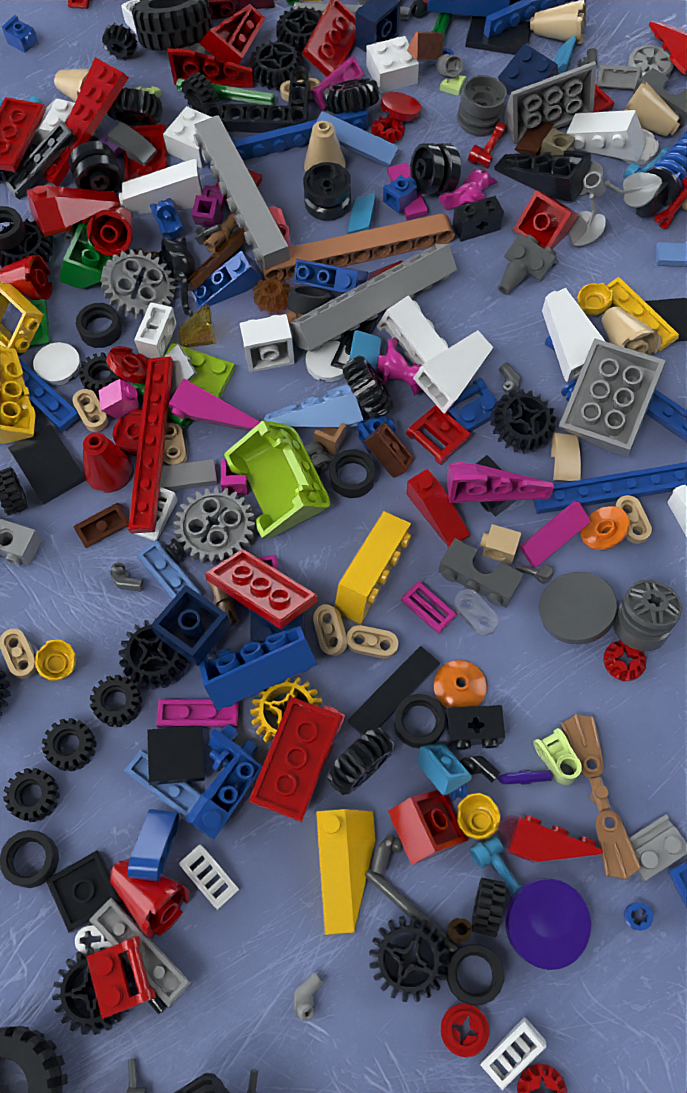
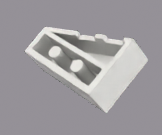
M636 110L575 113L566 133L575 137L573 147L576 150L638 162L646 143Z
M409 295L387 309L377 325L380 331L385 329L392 338L396 337L399 340L398 343L406 350L404 355L412 364L416 362L417 365H423L448 349L446 341L438 336L432 322L424 317L418 303L414 300L412 301Z

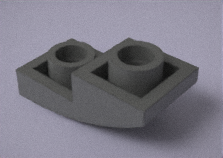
M119 122L107 135L109 142L125 150L128 158L143 166L157 153L152 144L122 122Z

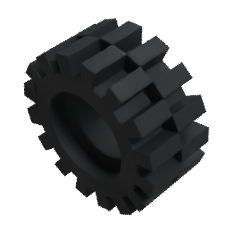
M195 72L182 82L181 90L185 94L184 98L188 100V105H192V109L204 114L208 104L219 102V98H217L218 93L214 91V85L211 86V81L209 79L206 80L204 74L201 75L200 72Z
M101 352L99 357L97 353L93 354L94 358L92 359L88 356L86 358L87 363L82 362V368H79V377L84 388L92 390L97 398H99L100 389L118 379L123 380L109 368L104 352ZM100 371H110V375L103 380L93 379Z
M12 467L0 470V502L7 515L28 509L25 493Z
M115 675V678L107 676V681L105 682L101 679L98 682L100 686L98 688L94 686L92 689L94 695H90V700L92 701L90 707L94 711L93 713L102 723H106L111 727L113 725L122 727V723L130 724L129 719L132 717L136 719V712H140L142 708L140 706V703H142L140 691L125 676L123 678L120 675ZM114 692H122L126 696L125 705L115 711L108 709L106 702L109 695Z
M69 718V721L61 719L59 720V725L56 723L51 725L53 727L52 731L47 729L45 732L48 737L42 740V743L45 745V747H42V751L46 754L45 758L60 770L65 771L67 769L71 772L75 771L74 768L76 767L80 770L83 768L82 764L84 762L88 764L91 761L89 759L90 755L94 756L96 752L93 750V747H96V741L93 739L95 736L83 722L76 721L74 718ZM68 735L77 736L79 739L78 749L70 755L62 754L60 751L62 739Z
M26 768L24 773L18 771L15 773V779L10 778L8 780L11 785L10 787H5L4 792L7 793V796H3V800L8 804L5 807L13 816L29 822H35L36 819L41 821L45 819V814L49 816L53 813L50 810L52 807H57L58 803L55 800L60 797V794L57 792V789H59L58 784L54 782L53 777L43 770ZM30 785H38L42 791L40 800L34 805H25L22 801L23 791Z
M481 877L473 910L472 932L492 937L497 936L505 901V882Z

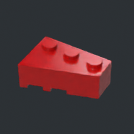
M249 4L228 20H224L217 27L210 29L199 44L215 58L238 64L243 59L266 18Z

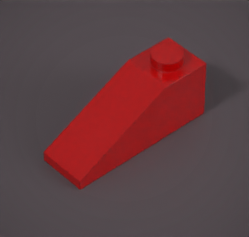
M428 468L407 481L406 495L448 548L455 538L463 542L470 537V533L452 503H449L448 495Z

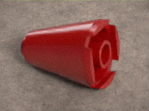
M117 207L102 210L91 217L87 225V236L93 243L94 248L108 256L119 255L121 251H126L129 248L133 236V215L127 208Z
M30 255L0 268V282L11 284L28 300H48L52 293V282H48L47 275L51 274L46 261L39 255Z
M95 432L85 437L83 441V464L87 483L92 489H97L104 493H112L125 487L129 482L131 473H133L129 456L102 433Z
M130 859L119 861L111 869L110 883L147 937L153 939L152 934L154 933L158 936L163 935L182 915L183 912L179 908L183 901L188 904L190 891L183 884L164 875H161L158 882L129 878L128 864Z

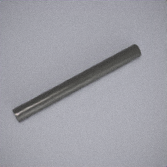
M372 867L368 869L365 873L366 878L410 918L413 915L416 916V924L421 926L423 919L428 920L425 928L428 932H430L432 927L436 926L379 873L371 871ZM436 926L438 930L433 937L436 940L440 936H444L445 941L440 945L443 948H449V953L453 955L460 946Z

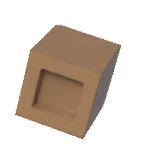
M341 423L338 429L323 427L322 431L316 430L314 432V442H320L324 452L333 456L338 454L347 439V425Z

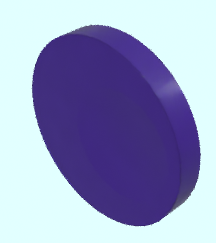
M539 878L527 882L512 896L506 911L505 927L512 948L524 961L541 969L556 970L572 964L584 952L590 938L591 919L584 899L572 886L551 878Z

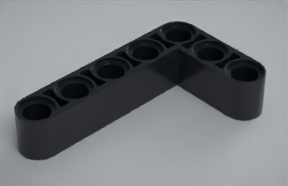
M301 66L295 67L291 71L288 106L210 103L206 106L204 114L210 117L219 115L227 132L265 133L308 122L310 100L309 72ZM276 118H281L279 121H273Z

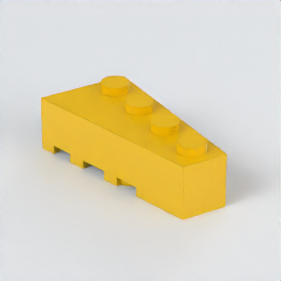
M383 511L338 583L334 607L339 610L341 616L360 625L362 624L371 605L375 602L379 590L387 582L392 566L397 565L402 547L406 549L412 535L409 534L411 523Z

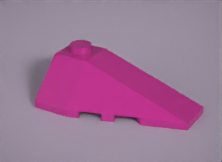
M184 378L169 402V408L172 409L171 413L183 420L187 417L190 420L249 432L260 423V421Z
M456 462L448 464L447 470L449 503L550 499L554 489V484L551 482L474 463Z

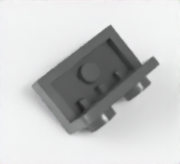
M519 233L504 257L510 262L513 260L523 262L527 266V273L541 282L552 265H557L559 262L555 257L557 253L548 246H545L543 249L537 245L539 241L528 234L525 237Z

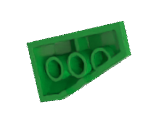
M89 221L84 224L80 222L63 258L59 282L79 289L100 282L103 267L106 266L108 259L112 260L111 256L98 252L91 240L88 239L87 225Z

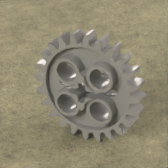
M130 249V253L127 255L124 251H121L120 257L114 254L113 259H108L106 266L103 267L100 282H102L101 290L105 291L104 298H111L110 306L118 305L117 312L124 309L126 310V317L131 312L134 314L135 319H137L139 314H142L144 318L150 302L169 306L170 302H172L176 289L173 286L175 279L170 278L172 271H165L166 263L158 264L159 257L152 260L151 253L143 256V252L140 250L138 255H135L134 251ZM142 269H144L145 273L142 282L139 286L136 298L132 300L131 296L137 284L140 272Z
M215 487L213 493H210L208 488H205V495H201L196 491V499L187 497L189 505L181 504L180 507L183 513L177 512L175 514L177 520H179L173 522L175 529H177L174 531L175 537L178 538L177 542L187 554L191 553L190 556L193 561L200 556L201 564H204L207 559H210L212 565L215 564L216 559H220L222 563L225 561V557H231L233 553L241 551L242 546L249 548L250 545L247 539H254L252 530H255L256 526L252 521L255 520L254 513H250L252 511L250 504L245 505L244 497L238 499L236 491L229 495L228 488H225L222 493H219L218 487ZM210 508H216L212 513L206 512ZM231 519L237 520L234 524H227ZM197 527L203 528L200 532H192ZM216 539H224L220 544H213Z

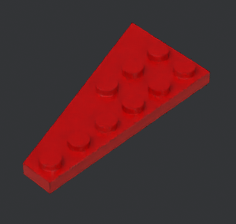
M96 57L94 58L66 123L76 138L49 166L43 175L55 186H60L70 170L68 164L69 155L77 146L89 141L128 81L129 77L122 71Z

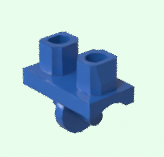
M168 198L165 201H160L158 204H150L151 211L163 238L167 237V239L171 240L175 237H180L179 232L184 231V228L171 199Z
M229 724L220 731L215 728L209 735L211 739L207 747L212 750L209 756L216 760L212 767L216 772L226 767L240 750L252 759L255 758L258 751V746L250 740H247L241 747L234 743L239 733Z

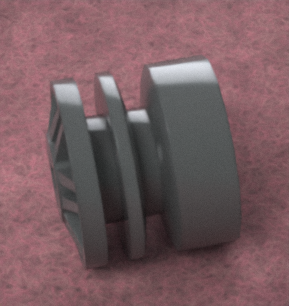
M477 75L465 82L457 113V121L460 127L467 133L479 136L493 133L500 121L507 97V91L502 82L488 75Z
M642 580L634 583L627 590L622 604L617 610V617L613 625L616 635L627 646L639 651L659 649L666 642L672 629L681 617L683 607L680 598L671 588L654 580Z

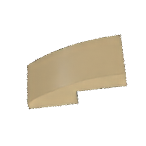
M553 433L551 457L555 458L553 481L571 482L580 480L581 460L578 437L570 434Z

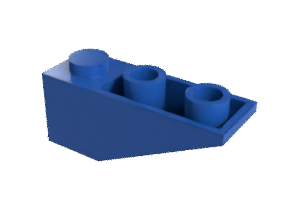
M241 250L210 275L197 289L192 290L191 294L198 308L204 309L248 291L262 280L264 276L256 262Z
M296 259L293 282L346 293L366 282L368 271Z
M240 750L204 791L184 820L206 836L215 839L261 771L262 765Z

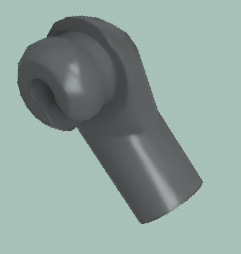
M595 48L588 49L587 58L583 57L584 61L579 59L578 67L594 61L597 66V50Z
M506 362L501 365L499 371L506 378L502 386L506 394H509L512 390L518 391L521 378L509 363Z
M117 562L111 566V578L119 589L142 592L143 579L130 578L123 563Z
M387 835L378 845L371 871L385 874L390 851L395 853L401 852L402 843L399 837Z

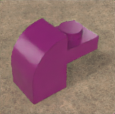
M204 185L202 196L196 195L191 214L196 225L212 227L222 224L226 195H222L219 187Z

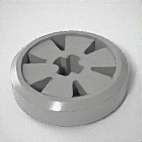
M646 45L636 48L630 54L627 66L641 67L640 78L652 68L669 78L674 64L669 59L671 54L658 46Z

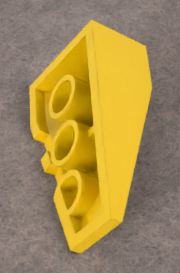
M0 346V444H8L33 437L35 411L31 406L29 391L25 386L17 351L14 348Z
M349 809L316 811L325 935L354 933L367 879L365 873L369 869L375 845L373 811Z

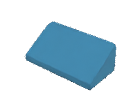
M572 36L557 51L554 62L558 65L559 74L567 72L573 55L576 36Z
M375 193L354 199L347 234L371 229L376 205Z
M354 331L349 360L361 355L376 370L382 339L365 332Z
M444 743L420 746L417 764L443 796L450 794L471 780L472 776Z

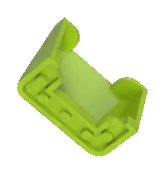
M263 420L224 453L229 469L235 474L246 475L260 505L263 515L256 519V529L262 538H273L318 515L330 506L329 496L298 433L290 425Z

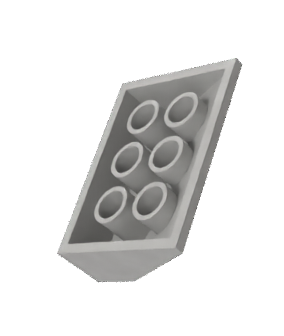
M595 61L511 92L505 108V124L507 125L505 128L514 144L520 141L527 128H534L541 121L554 123L552 128L557 129L570 124L575 113H593L596 78Z
M594 338L559 428L606 451L629 458L662 375L666 360Z

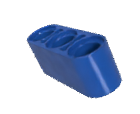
M155 809L148 811L128 864L129 878L157 882L160 880L177 833L179 813Z

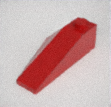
M189 49L167 50L174 85H176L178 79H187L193 73L200 72L212 84L237 88H254L252 68Z
M36 186L33 189L26 190L31 215L44 237L69 231L72 229V224L79 221L84 224L89 221L90 216L99 211L122 207L115 192L57 186Z

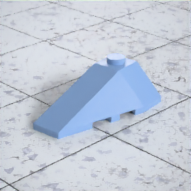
M345 384L327 390V394L322 398L309 397L299 407L293 404L266 414L263 420L287 424L291 427H339L341 423L347 425V428H351L364 420V412L349 385Z

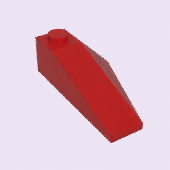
M650 21L648 25L657 39L664 42L662 45L663 49L671 53L669 56L671 62L684 75H687V31L664 22Z

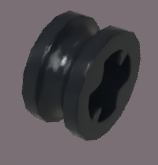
M172 538L170 540L171 543L169 545L165 544L163 548L178 563L180 562V557H186L187 553Z

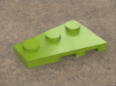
M171 343V345H170L169 349L167 350L165 356H166L177 344ZM182 346L186 355L191 358L190 362L197 372V375L189 382L220 399L236 369L235 364Z

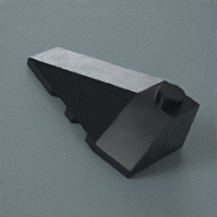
M569 150L564 151V155H552L551 152H544L540 156H532L531 153L505 154L494 166V169L530 188L545 192L554 199L572 202L583 189L584 178L587 175L591 160V153Z

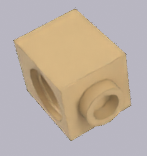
M492 524L489 533L485 531L483 533L480 546L484 547L482 556L511 565L521 533Z

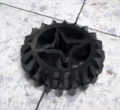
M298 6L297 9L291 8L290 11H284V15L279 16L276 25L278 41L283 42L286 40L287 44L293 43L294 47H298L299 51L303 52L322 16L321 10L315 11L314 7L309 9L307 6L304 8Z
M277 39L276 42L269 40L268 44L262 43L261 47H256V51L252 52L250 58V68H252L255 82L260 83L261 87L267 86L268 90L275 88L277 91L282 83L290 80L291 71L295 67H304L302 52L299 51L298 47H294L293 43L287 44L286 40L279 42Z
M361 78L330 85L323 92V99L329 112L348 113L373 106L379 101L380 92L377 81L370 78Z
M124 87L107 111V114L113 120L126 123L127 125H156L161 120L163 107L160 98L156 97V95L141 89Z
M26 219L24 221L26 228L24 240L13 249L0 250V266L5 267L30 255H39L46 262H50L49 256L53 255L52 249L54 248L51 236L44 237L35 220L30 222ZM9 222V226H2L0 234L10 231L15 224Z
M361 355L347 361L343 366L344 378L365 411L376 419L389 413L394 408L393 399L371 363Z
M523 388L517 393L512 390L508 395H503L494 405L495 408L491 412L493 419L490 425L495 427L493 434L500 435L498 442L503 440L506 442L505 449L511 445L513 446L514 453L518 452L520 448L523 454L529 450L535 452L538 448H543L547 441L552 438V433L556 427L554 425L556 417L551 415L554 408H547L548 400L541 401V394L535 397L532 390L528 391L527 394H525ZM508 409L512 411V419L510 421L507 420ZM537 421L539 422L538 434H536L534 431V429L536 428L534 423Z
M144 620V627L142 628L135 624L136 632L133 634L127 631L126 635L129 640H122L121 645L125 649L119 650V655L123 658L119 661V664L125 668L123 670L125 676H130V681L134 684L139 681L141 688H145L149 683V687L155 690L157 683L162 688H165V681L168 679L171 683H175L174 675L183 676L184 674L180 667L189 666L186 658L175 651L172 660H170L167 656L170 647L159 638L147 641L150 638L156 637L149 621ZM138 648H141L143 655L139 659L141 662L136 666V652ZM148 650H150L151 652L156 651V653L157 651H159L161 657H159L158 655L156 657H154V655L151 656ZM157 666L164 667L161 670L151 672Z
M380 728L368 730L358 740L354 741L330 767L327 779L330 781L331 786L342 795L355 791L387 761V758L394 751L395 743Z
M414 915L411 916L410 925H406L404 916L399 917V927H397L393 920L388 921L391 932L381 927L379 932L384 939L374 937L372 940L380 948L379 950L371 949L369 951V955L378 957V961L370 963V968H380V972L374 975V980L377 981L384 977L386 981L382 984L381 990H387L389 985L394 987L391 992V997L394 999L399 990L403 991V1002L408 1001L410 992H413L415 1002H419V991L421 990L427 998L431 997V990L428 986L431 985L434 989L439 990L441 985L435 978L438 977L443 980L447 978V974L440 970V967L447 968L450 966V961L441 959V956L449 954V948L439 949L438 946L445 941V937L440 936L435 940L433 935L437 932L438 928L434 926L430 932L425 930L428 924L426 919H423L420 927L416 926L417 917ZM400 933H415L411 944L407 947L390 943V940ZM423 938L430 944L433 950L434 965L428 963V960L424 959L420 954L419 949ZM416 944L414 950L416 955L414 958L418 959V963L412 962L406 971L403 972L406 964L404 963L405 959H402V953L407 954ZM386 952L390 953L399 963V971L396 978L388 969ZM412 970L425 971L430 974L419 983H404L408 973Z
M93 947L88 948L86 956L94 954ZM100 947V949L98 950V952L101 951V950H104L105 948H104V947ZM78 951L76 953L77 963L72 959H67L66 965L69 971L64 969L58 971L59 976L64 979L62 982L57 981L53 984L55 988H61L60 994L52 996L53 1000H61V1004L54 1011L56 1013L66 1012L61 1018V1022L65 1024L72 1020L70 1024L71 1031H76L81 1025L82 1035H87L91 1028L93 1034L97 1035L101 1033L102 1026L106 1031L113 1028L111 1018L117 1023H120L123 1018L118 1013L102 1019L97 997L81 994L83 991H88L90 987H93V981L87 957L81 951ZM122 958L123 965H125L126 960ZM87 967L88 971L85 972L83 984L73 989L77 976ZM131 968L125 969L126 977L133 972ZM128 980L129 987L135 986L134 980ZM73 999H83L86 1002L87 1010H90L91 1017L83 1015L76 1008Z

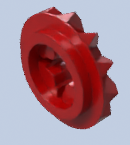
M389 115L386 118L380 116L378 120L373 122L371 133L375 136L383 137L390 143H395L403 137L405 127H403V121L390 118Z
M621 640L612 642L604 652V666L608 673L618 680H635L646 669L647 657H645L643 651L630 648ZM623 651L627 658L634 659L629 662L628 668L624 661L617 660L623 656Z
M457 1004L448 1009L441 1020L442 1040L453 1054L460 1057H472L480 1053L486 1046L489 1038V1025L484 1014L475 1006ZM469 1016V1028L477 1033V1036L466 1035L465 1039L462 1040V1044H459L461 1040L460 1032L453 1028L452 1024L463 1025L464 1020Z
M534 1064L526 1068L520 1075L517 1084V1093H529V1091L539 1088L542 1077L546 1088L555 1090V1093L568 1092L563 1077L557 1070L546 1064Z

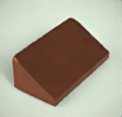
M416 31L407 52L417 60H438L442 56L443 34L441 32Z
M541 121L536 127L527 128L514 150L518 153H531L532 156H535L554 123Z
M385 422L364 441V444L393 478L405 473L414 460L411 453Z
M117 502L73 525V528L84 547L87 548L128 526L129 522Z

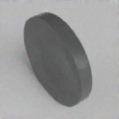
M574 572L558 577L545 588L540 598L539 612L544 627L553 637L569 644H587L600 639L612 628L617 617V601L614 591L602 578L590 573Z

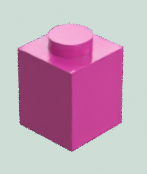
M118 379L100 389V410L119 419L128 414V412L139 408L136 387Z

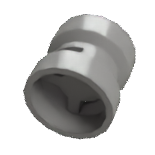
M444 54L439 57L436 68L442 76L456 77L463 70V61L458 55Z

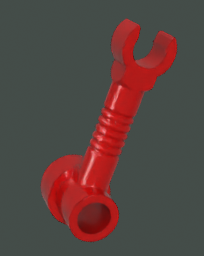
M499 121L486 146L481 148L474 145L467 161L475 165L478 163L488 168L493 159V155L490 153L498 140L502 138L507 125Z
M687 177L683 179V190L676 197L675 201L666 210H663L662 213L656 215L654 221L661 223L659 225L660 228L666 229L669 227L673 215L687 199Z

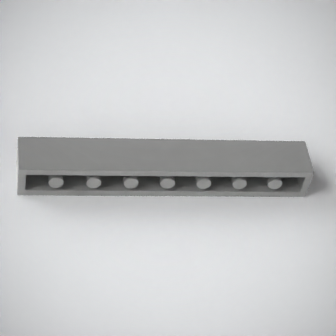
M219 115L195 123L196 134L193 135L198 148L202 147L203 158L206 163H210L213 178H218V185L222 195H227L229 209L231 212L235 211V218L239 228H244L246 242L248 245L253 246V254L256 261L261 262L265 270L289 261L288 245Z
M436 244L291 321L289 324L299 348L309 350L310 352L322 348L323 343L339 339L341 333L359 328L360 323L365 320L370 321L379 316L378 313L383 310L386 311L408 295L412 299L415 296L414 293L430 289L436 281L448 279L450 277L449 274L457 270L449 244Z

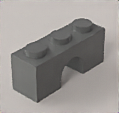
M654 68L650 69L637 80L634 93L643 80L646 81L679 117L677 122L680 123L679 128L682 129L687 125V89L680 94L666 92L665 89L669 78Z
M455 538L440 562L439 573L448 581H456L464 585L467 591L483 595L493 605L507 608L524 574L502 562L492 573L483 574L478 572L473 566L477 549Z

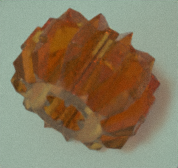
M266 275L265 281L258 279L257 286H254L253 289L254 303L258 305L260 311L266 310L268 315L272 311L278 314L279 309L286 310L288 291L290 289L289 284H286L284 278L278 280L276 275L271 279Z

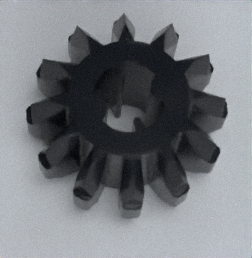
M114 22L113 25L106 27L102 36L104 49L109 51V55H115L117 59L119 57L123 60H126L128 57L131 58L137 48L136 34L131 32L130 27L125 28L123 23L119 26Z

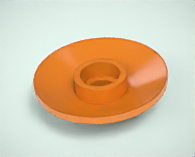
M603 507L588 516L591 522L580 531V535L584 544L591 549H609L625 538L630 528V519L627 513L619 507Z
M454 660L444 664L437 671L433 688L437 700L445 708L470 707L481 704L486 694L487 684L482 671L476 665L464 660ZM459 679L464 680L466 685L459 687L456 681Z

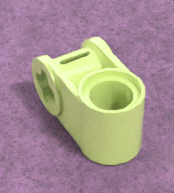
M559 728L553 730L552 735L542 740L536 739L533 741L539 757L545 762L548 769L551 770V774L558 783L569 785L577 779L582 770L581 762L572 750L566 736ZM560 765H569L573 770V775L564 774L560 769Z

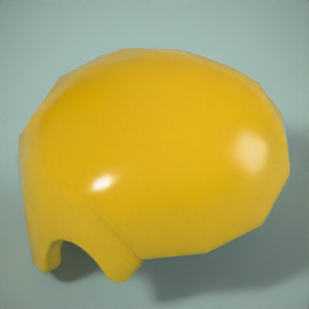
M605 283L584 285L578 292L577 304L586 315H602L611 307L613 290L609 289Z
M63 640L46 641L44 646L36 653L35 667L40 676L49 681L64 680L70 676L76 667V654L72 646Z
M481 793L469 794L458 804V825L463 833L475 840L489 839L499 828V809L489 796Z

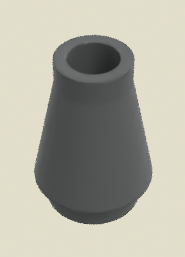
M513 260L511 263H508L498 290L505 295H509L527 276V266L519 260Z

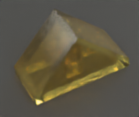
M205 304L179 327L181 346L189 348L216 344L214 323L209 305Z

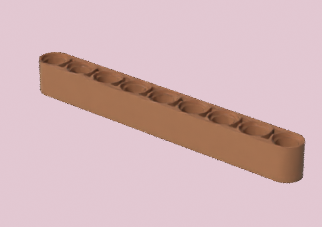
M437 214L289 247V261L266 270L261 262L260 264L265 280L274 283L294 278L296 259L345 267L429 248L436 244H446L453 240L455 233L449 217L446 214Z

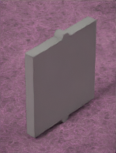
M179 344L165 356H171L174 361L170 399L175 394L183 378L190 381L197 375L190 362L191 358L186 355Z

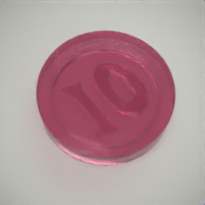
M509 815L500 822L498 828L499 835L506 843L510 841L515 821L520 818L518 816Z

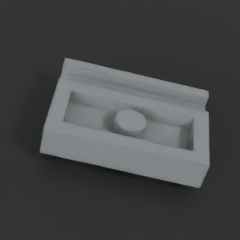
M667 814L629 837L641 869L636 871L642 882L687 854V843L676 827L671 824Z

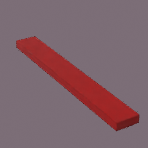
M171 356L148 358L128 531L131 534L155 532L174 362Z

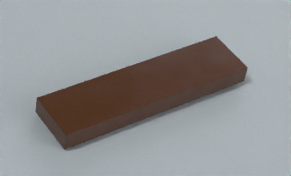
M239 228L187 278L188 291L197 289L246 242L244 228Z

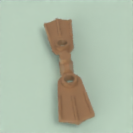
M575 714L569 720L563 722L561 727L572 750L581 762L582 770L580 773L590 778L589 781L592 788L589 795L590 800L597 804L598 811L601 812L596 817L595 825L600 849H603L601 856L605 876L626 880L633 873L640 870L641 866L620 817L615 812L610 811L611 807L607 798L609 792L603 785L600 776L604 769V763L594 717ZM587 761H594L596 769H589ZM606 818L613 820V828L605 826L604 820Z

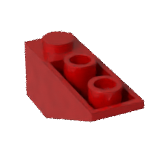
M525 815L524 819H516L506 849L507 853L532 863L603 854V849L595 847L597 842L582 836L579 837V840L568 836L569 831L557 826H552V829L541 826V820L529 815Z

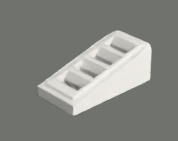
M160 487L159 499L163 501L158 500V508L163 510L162 512L157 510V518L159 519L156 521L155 532L134 534L152 541L158 540L178 502L176 494Z
M201 844L179 863L181 868L217 910L239 891V888ZM203 855L205 860L192 870L190 866ZM211 865L213 869L200 880L198 875ZM219 874L221 878L208 889L205 885ZM226 883L229 887L215 898L213 894Z
M524 1017L480 1065L503 1090L546 1048V1040ZM523 1032L534 1043L532 1047L520 1036ZM514 1041L525 1052L523 1056L511 1045ZM505 1050L517 1062L514 1066L502 1054ZM496 1059L508 1071L505 1076L493 1063Z

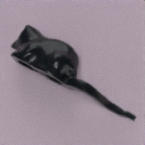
M185 236L175 237L171 240L162 238L161 253L167 264V269L172 271L170 278H174L175 282H180L183 311L185 315L193 318V311L190 310L188 305L187 277L195 271L194 257L187 249Z

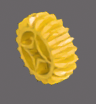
M296 677L293 683H291L290 678H287L283 683L266 688V692L261 690L258 693L261 699L255 698L252 700L253 705L257 708L250 710L251 715L256 717L251 722L253 726H259L256 730L258 736L265 734L263 739L265 743L270 742L277 731L267 723L265 718L266 710L271 711L272 715L278 717L277 723L279 727L283 717L282 710L286 709L290 697L297 698L298 695L310 704L316 706L322 704L321 698H315L318 694L317 690H309L310 683L308 681L300 686V677ZM287 693L282 701L273 700L275 697Z

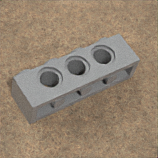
M0 519V557L5 558L7 562L19 566L21 563L30 566L42 542L41 537L34 529ZM12 540L9 545L5 546L8 541Z

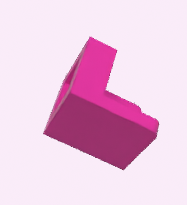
M221 459L222 491L228 488L229 495L235 491L238 495H248V479L246 475L233 473L228 467L227 460Z

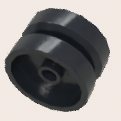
M100 141L82 143L69 155L68 164L78 189L116 193L121 187L123 176L115 154L107 144Z
M451 143L419 144L413 152L410 164V176L417 184V192L419 194H438L454 191L461 175V159L456 146Z
M321 162L313 165L306 171L303 177L305 208L308 213L324 221L335 220L346 214L351 206V178L347 169L333 162Z

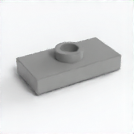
M600 64L596 85L602 88L635 89L637 80L640 79L641 67Z

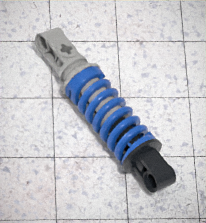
M687 131L646 172L659 176L662 179V185L648 204L636 208V214L639 217L647 218L653 216L662 205L672 204L683 190L682 181L687 177Z

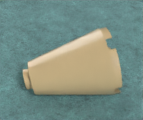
M578 0L536 12L535 16L531 17L530 29L534 30V35L565 42L572 36H576L575 44H582L585 34H581V31L586 27V0Z
M90 68L59 70L54 79L56 88L76 102Z
M643 80L624 111L636 110L642 129L667 137L668 134L673 136L680 125L677 122L679 117L655 90Z
M319 121L312 128L304 161L305 173L313 165L321 162H333L346 168V161L334 126L328 121Z
M612 307L604 312L601 321L610 343L650 355L652 352L654 354L658 352L661 345V337L657 331L621 307Z

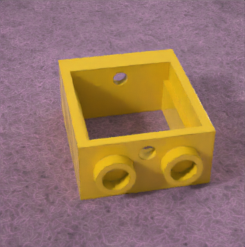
M0 282V322L10 302L23 313L14 334L9 332L0 323V345L14 348L17 353H26L44 314L11 284Z

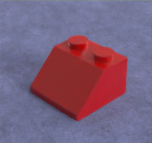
M535 190L515 224L513 231L525 237L528 234L539 241L537 245L543 249L545 246L553 249L568 234L579 214L545 192Z
M439 790L410 797L388 811L411 865L430 859L469 841L458 825V816L448 795L443 796Z

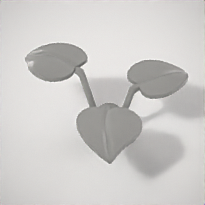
M590 161L587 175L584 178L583 189L578 195L590 194L592 213L590 211L578 213L579 216L569 231L573 246L589 245L603 234L606 228V218L602 214H596L595 198L602 196L606 188L624 195L626 205L638 208L645 206L654 198L662 185V179L651 173H635L623 181L624 190H620L610 184L609 181L603 180L604 170L601 164L596 161Z

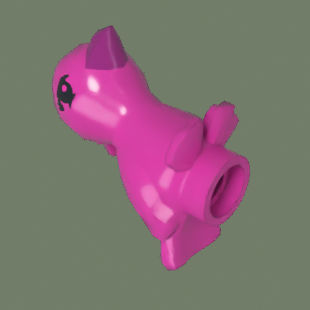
M482 168L475 169L464 180L463 185L454 193L439 195V201L446 210L485 199L482 192L496 184L497 181L490 176L487 170Z
M396 337L388 339L387 355L379 354L377 373L383 374L382 381L385 385L388 378L402 380L410 386L414 396L419 394L423 389L416 383L413 377L422 365H417L415 362L413 366H409L404 357L397 351L399 340Z

